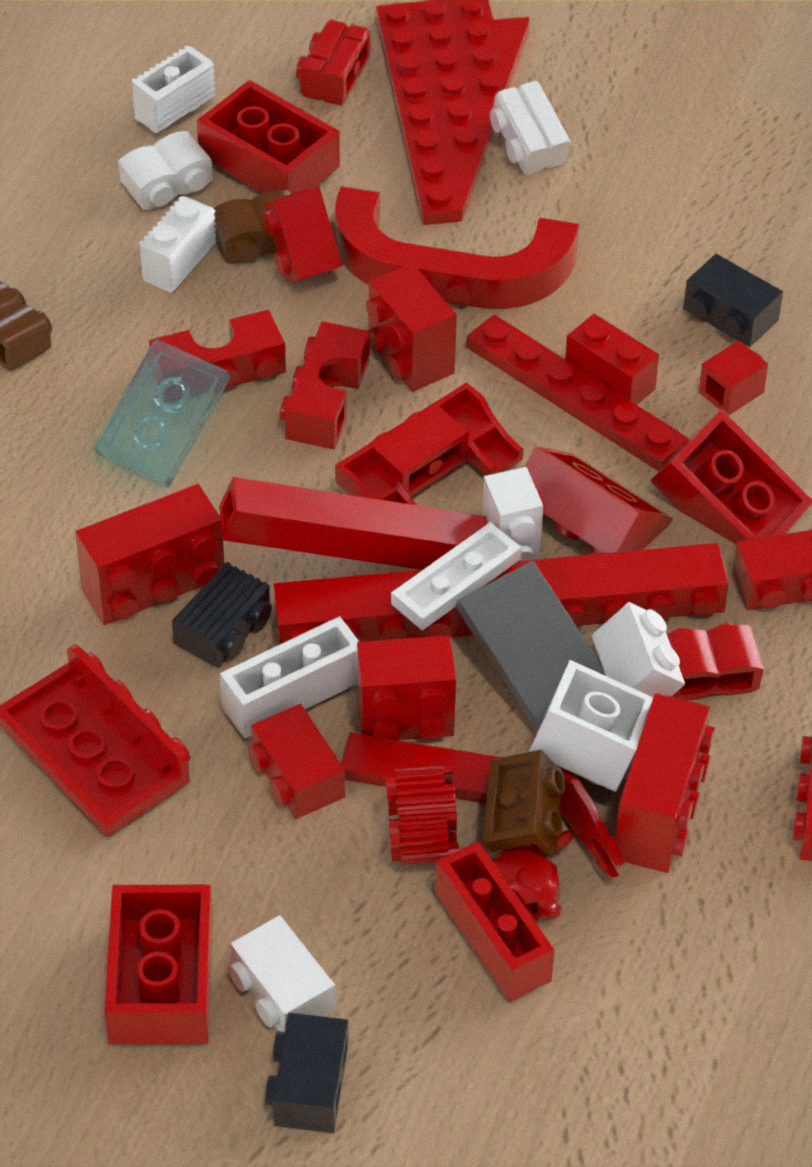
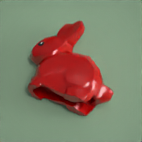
M570 830L562 831L561 835L558 836L557 850L572 841L573 834ZM535 844L502 850L495 859H492L536 923L541 918L553 920L560 916L561 906L558 901L561 891L557 866L549 861L547 856Z

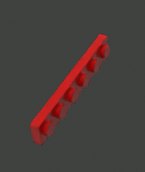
M495 314L467 335L466 348L657 471L689 440L684 434Z

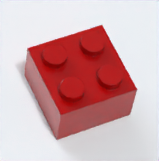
M410 263L370 280L369 300L366 301V310L369 315L370 348L374 353H380L385 359L392 375L398 380L401 379L410 391L414 392L455 374L457 314L414 264Z
M450 635L357 642V703L361 734L371 735L373 739L389 738L395 740L422 738L434 740L441 737L454 736L456 673Z

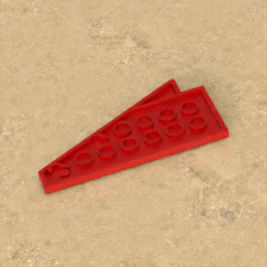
M428 0L376 5V21L422 225L462 222L494 133L490 121V111L493 109L496 94L499 91L509 89L529 34V16L494 20L489 0Z

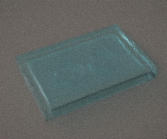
M154 339L93 450L98 455L169 488L229 381L230 374L224 369Z

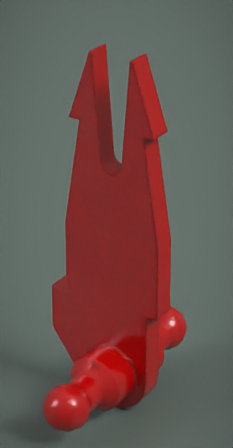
M560 767L565 777V791L561 794L560 812L573 832L596 859L595 864L610 878L619 877L620 875L613 863L616 867L625 863L614 836H610L595 804L580 780L574 778L575 773Z

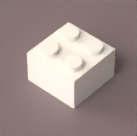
M570 660L529 752L542 750L555 765L580 775L595 785H602L616 792L638 747L653 697Z

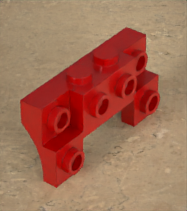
M466 382L420 412L412 413L404 422L388 432L379 434L371 443L335 465V483L349 495L417 505L411 498L412 496L466 461H469L485 476L501 473L523 460V448L498 422L485 397Z

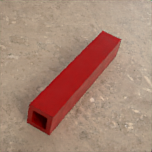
M232 477L219 505L223 541L418 570L427 568L487 525L486 516L238 477Z

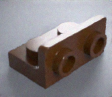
M542 750L490 760L483 844L491 852L535 844L546 856L557 853L558 836L561 835L563 828L560 816L561 794L565 791V777L561 768L556 766Z

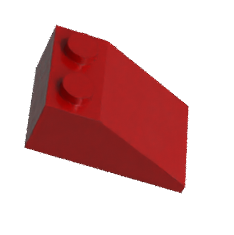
M723 409L701 426L650 480L680 512L734 544H737V541L785 534L812 504V499Z

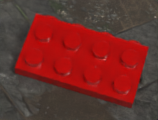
M74 644L67 649L68 663L0 705V726L106 837H109L190 783L188 764L190 754L179 738H171L161 728L158 718L150 709L145 708L143 710L133 700L129 689L122 681H114L105 672L101 661L94 653H86L78 644Z

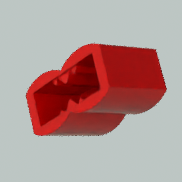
M724 623L708 631L678 628L666 634L671 648L679 657L680 664L678 666L685 685L671 697L687 701L705 698L713 694L730 696L750 693L760 689L764 669L751 626Z

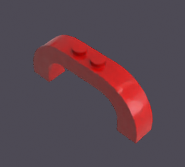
M340 186L335 203V241L342 263L355 277L369 285L370 280L413 263L446 303L484 309H511L535 303L548 297L564 284L572 272L577 255L578 223L539 217L534 237L524 249L506 256H485L404 243L386 236L378 228L380 223V192Z

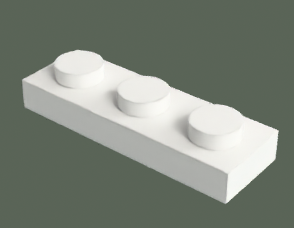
M490 522L391 593V605L423 631L452 610L459 599L482 588L521 559L522 547Z

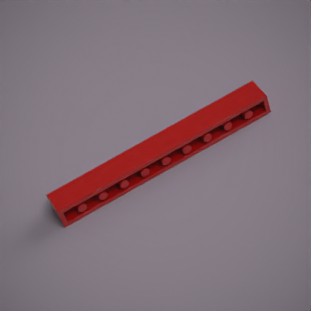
M719 543L522 560L516 562L489 582L491 583L534 561L576 627L604 624L628 602L645 610H653L662 619L725 612L729 586ZM422 570L273 583L274 613L279 645L339 616L359 642L448 635L452 638L474 635L456 607L422 631L391 605V593Z

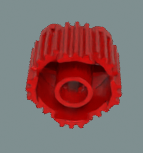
M452 765L395 769V773H385L389 816L398 815V819H389L392 861H402V865L435 863L436 860L458 851L459 842L449 843V841H457V809Z

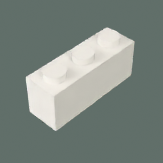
M340 616L221 672V706L244 739L251 736V724L300 703L304 709H307L357 685V642L359 641Z

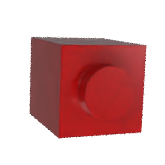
M738 340L702 363L699 393L719 410L723 409L729 416L764 393L768 363L764 361L760 354L752 351Z

